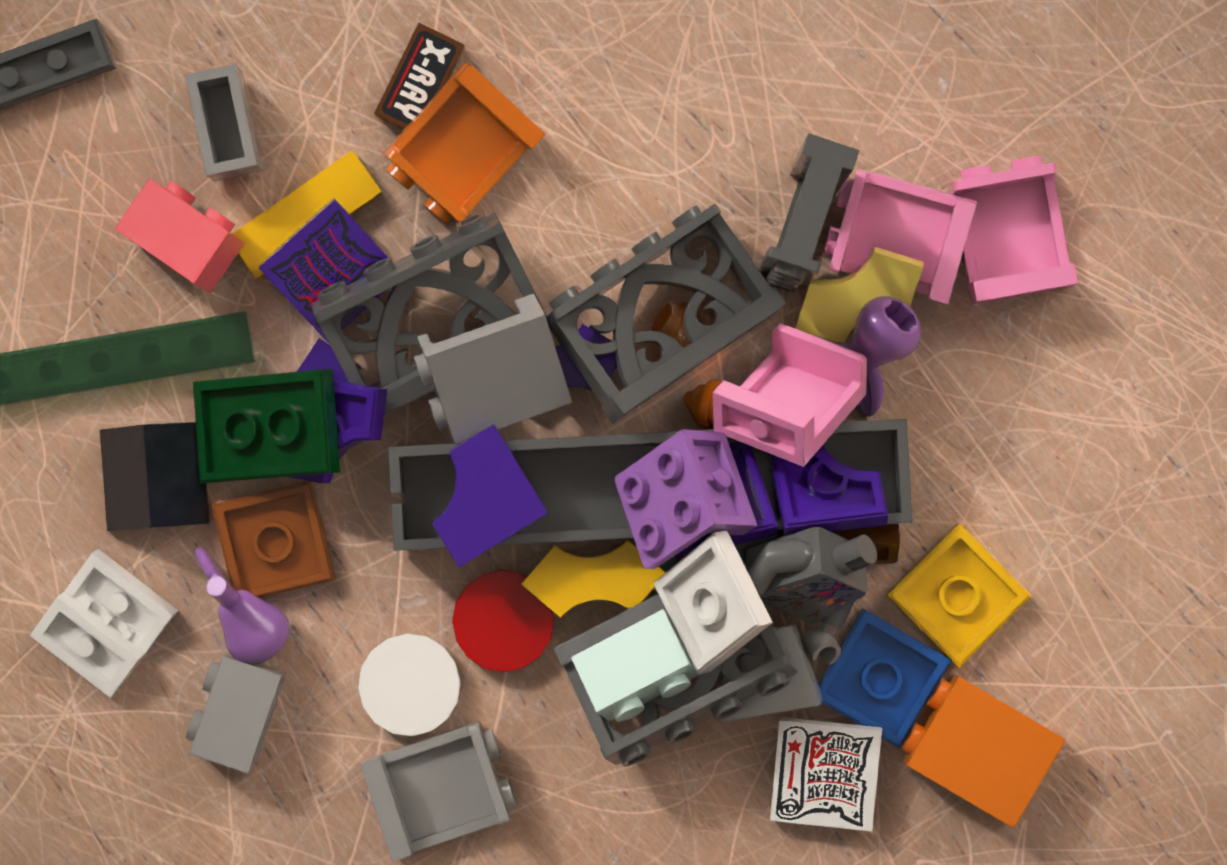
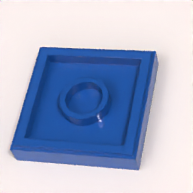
M862 608L840 645L841 654L835 663L828 666L818 683L823 704L859 725L882 727L881 738L900 749L950 665L951 660Z

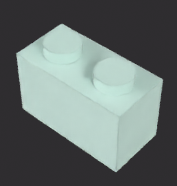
M663 609L571 657L596 712L608 721L616 719L617 722L631 719L645 709L644 703L659 695H662L663 698L677 695L691 685L690 679L698 676L669 614Z

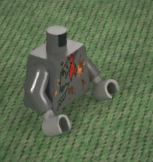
M812 527L746 549L747 572L762 602L811 624L820 620L823 621L821 626L813 627L804 634L803 645L813 661L816 660L820 653V656L827 665L835 663L841 654V648L834 639L833 634L836 628H843L854 602L865 596L868 590L866 567L874 564L877 560V551L872 540L866 535H860L847 540L821 527Z

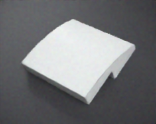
M97 549L91 553L66 590L55 599L30 634V637L111 698L140 663L179 610L101 550Z

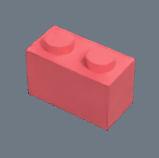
M149 178L115 230L211 294L245 244L230 233L236 224L211 207L205 215L191 207L196 197L170 180L166 188H163Z

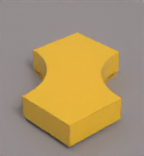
M629 540L623 542L612 552L597 557L572 555L555 545L524 580L522 585L561 618L574 606L592 600L612 601L630 609L640 604L655 587L653 583L666 572L660 567L645 569L637 547Z

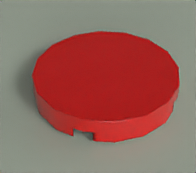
M504 569L484 573L466 585L455 603L452 624L456 642L467 658L484 669L507 672L524 668L541 656L551 640L555 621L553 611L522 585L528 577L523 573Z

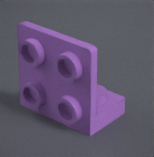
M682 429L615 477V484L645 569H656L708 533L713 534L714 532L727 530L729 535H745L757 527L725 433Z

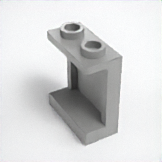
M534 293L514 300L518 310L517 315L434 344L430 342L427 333L417 336L422 350V354L413 357L423 385L426 386L433 383L437 394L436 398L428 400L438 429L448 426L455 445L470 439L493 424L497 429L573 403L545 314Z
M480 721L364 759L360 763L392 862L412 856L415 851L496 824L503 825L511 822L512 817L509 810L516 808L517 802L509 779L505 778L499 781L493 761L501 759V754L492 729L483 732Z

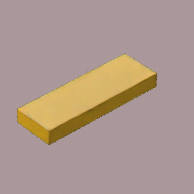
M351 150L235 231L233 235L245 243L238 254L254 277L259 280L265 275L258 266L331 199L335 198L351 216L383 194V192L355 152Z

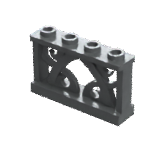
M808 133L795 158L790 173L791 176L799 178L777 247L770 246L759 266V271L767 274L766 281L769 285L794 292L798 285L806 287L819 273L822 263L812 260L834 192L839 191L852 173L860 150Z
M716 204L703 212L700 211L697 205L690 208L672 222L676 230L662 239L657 232H654L631 249L635 257L621 266L616 259L611 260L590 276L594 284L580 293L575 286H572L549 302L553 309L546 317L549 329L601 402L602 406L600 408L612 424L756 328L787 304L775 287L773 289L770 287L720 215L721 211ZM695 238L707 239L718 250L717 268L711 276L700 273L707 262L705 250L702 251L700 259L697 260L690 259L686 255L685 248L690 240ZM670 250L672 265L650 264ZM729 267L753 302L751 304L731 288L719 282ZM624 281L617 304L611 298L603 295ZM643 285H667L695 293L689 300L684 313V328L687 338L691 343L690 345L683 348L674 338L658 331H640L633 334L636 304ZM704 298L712 301L703 310H710L714 313L715 322L712 325H703L696 317L698 307ZM588 309L599 310L603 315L602 324L590 325L589 328L600 334L613 331V341L605 344H594L583 339L577 328L580 313ZM640 343L656 344L661 350L660 360L653 363L649 362L645 357V350L647 348L638 350L635 353L634 345ZM615 354L616 365L624 386L623 390L619 392L596 359V356Z
M484 212L473 214L456 225L458 231L440 240L437 235L422 239L410 248L412 254L394 263L391 258L380 260L364 270L365 277L349 285H346L345 281H340L324 288L317 294L319 300L311 304L313 314L349 382L367 385L351 353L376 351L380 381L370 386L388 389L384 415L435 390L433 383L426 386L423 385L415 363L409 364L405 361L404 358L408 349H402L395 353V346L406 344L420 346L417 336L422 334L413 332L396 334L404 307L416 287L441 289L467 298L459 306L453 317L451 337L468 332L463 326L464 321L469 313L478 305L483 309L475 313L473 318L482 319L484 326L518 314V312L515 313L494 293L505 282L510 272L522 296L525 297L534 293L539 302L496 213L485 216ZM478 245L491 247L497 252L499 257L498 269L495 275L484 286L476 282L484 272V259L482 258L481 262L475 267L465 265L463 260L465 253ZM449 259L450 271L432 268ZM392 288L384 304L376 295ZM354 306H366L370 310L369 318L364 322H354L361 330L369 332L378 330L377 339L358 341L346 336L341 330V319L344 313Z
M742 560V562H743V564H744V566H745V568H746V570H747V564ZM659 594L560 644L554 650L561 666L566 670L601 747L600 750L604 758L615 765L622 763L624 767L648 758L651 755L650 748L665 740H668L669 743H676L690 737L697 731L695 725L714 716L715 720H720L737 713L743 708L742 701L757 693H760L761 696H768L784 689L789 684L787 678L798 673V670L774 622L755 636L765 646V658L760 667L750 672L739 670V658L743 655H753L748 649L741 647L711 672L700 674L690 692L683 691L668 698H663L662 695H659L644 703L645 709L641 712L644 721L637 730L629 734L617 732L613 728L611 721H608L596 712L571 657L662 609L667 612ZM763 603L764 606H765V608H766V610H767V612H768V614H769V616H770V618H771V615H770V613H769V611H768V609H767L765 603ZM722 675L731 681L717 688ZM658 706L673 709L674 711L659 718Z

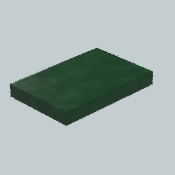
M333 369L193 382L200 484L340 473Z

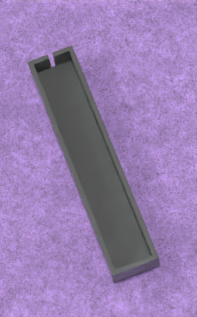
M907 419L842 422L823 444L826 451L840 464L855 470L879 472L888 511L887 524L912 523ZM710 429V430H697V431L715 432L714 429ZM679 431L505 441L548 511V514L497 545L634 538L615 484V477ZM726 436L728 443L737 441ZM454 443L388 447L391 494L404 493L405 504H391L394 551L446 548L432 522L447 509L455 492L456 469L449 451L462 443L456 445ZM751 446L778 525V530H783L769 455L767 452Z

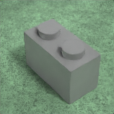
M236 64L185 74L206 176L215 182L262 172L261 156L243 72Z
M229 653L222 656L220 663L212 661L202 690L210 693L204 712L195 710L186 734V739L193 741L189 754L247 774L254 770L286 673L262 664L251 665L239 661Z

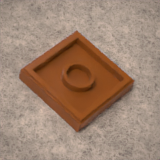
M307 481L212 504L230 584L236 591L247 590L258 598L336 580L313 482Z

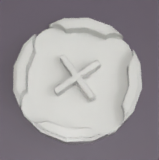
M406 633L386 639L370 652L361 667L358 689L363 708L375 724L393 734L415 736L431 732L449 718L459 700L461 679L457 664L445 646L428 636Z

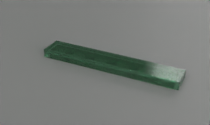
M244 311L0 353V406L254 363L256 359L248 312Z

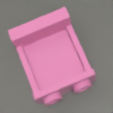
M1041 156L1028 157L1011 161L1012 170L992 173L990 165L972 167L961 170V179L955 180L949 185L951 194L977 201L962 254L971 305L1068 288L1078 284L1075 263L1070 264L1054 180V175L1057 173L1055 162L1042 164Z
M859 168L856 171L855 178H847L841 187L837 207L846 209L840 229L831 226L823 256L832 258L829 271L837 273L843 271L851 274L867 261L874 247H878L923 261L924 268L915 292L929 295L928 299L948 304L977 201Z
M779 323L772 330L771 353L741 386H737L723 381L713 392L714 431L725 433L727 437L804 467L865 397L867 358L856 351Z

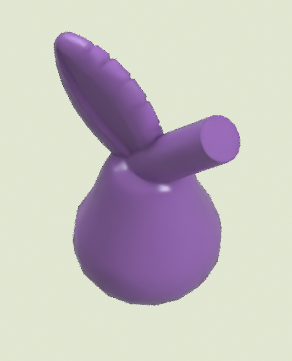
M890 296L876 297L862 307L857 317L850 343L832 342L861 353L867 358L866 395L856 408L868 417L877 412L883 400V379L878 367L907 357L914 352L921 339V325L916 314L904 302Z
M196 548L195 555L197 561L209 579L206 589L220 603L218 615L229 653L235 659L251 665L263 663L274 657L284 647L290 634L289 620L286 615L276 606L259 599L247 590L236 591L228 583L210 555L203 548Z

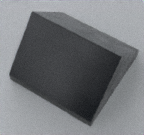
M196 422L144 424L100 430L107 531L210 523L207 483L200 484Z

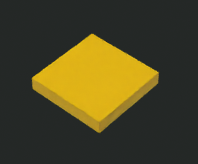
M960 523L949 531L886 594L959 668L1032 596Z

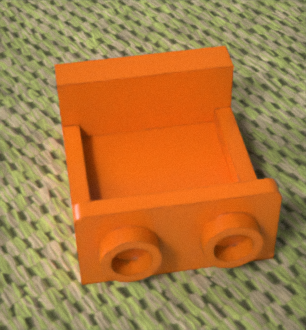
M464 63L384 151L383 155L391 162L385 170L405 189L409 190L415 184L428 195L429 198L423 205L445 225L452 218L459 223L468 217L467 215L527 148L533 149L546 134L471 64Z
M956 674L952 676L949 682L941 679L927 702V705L933 708L932 712L923 726L918 723L914 724L901 746V750L907 753L903 762L910 768L1014 829L1066 739Z

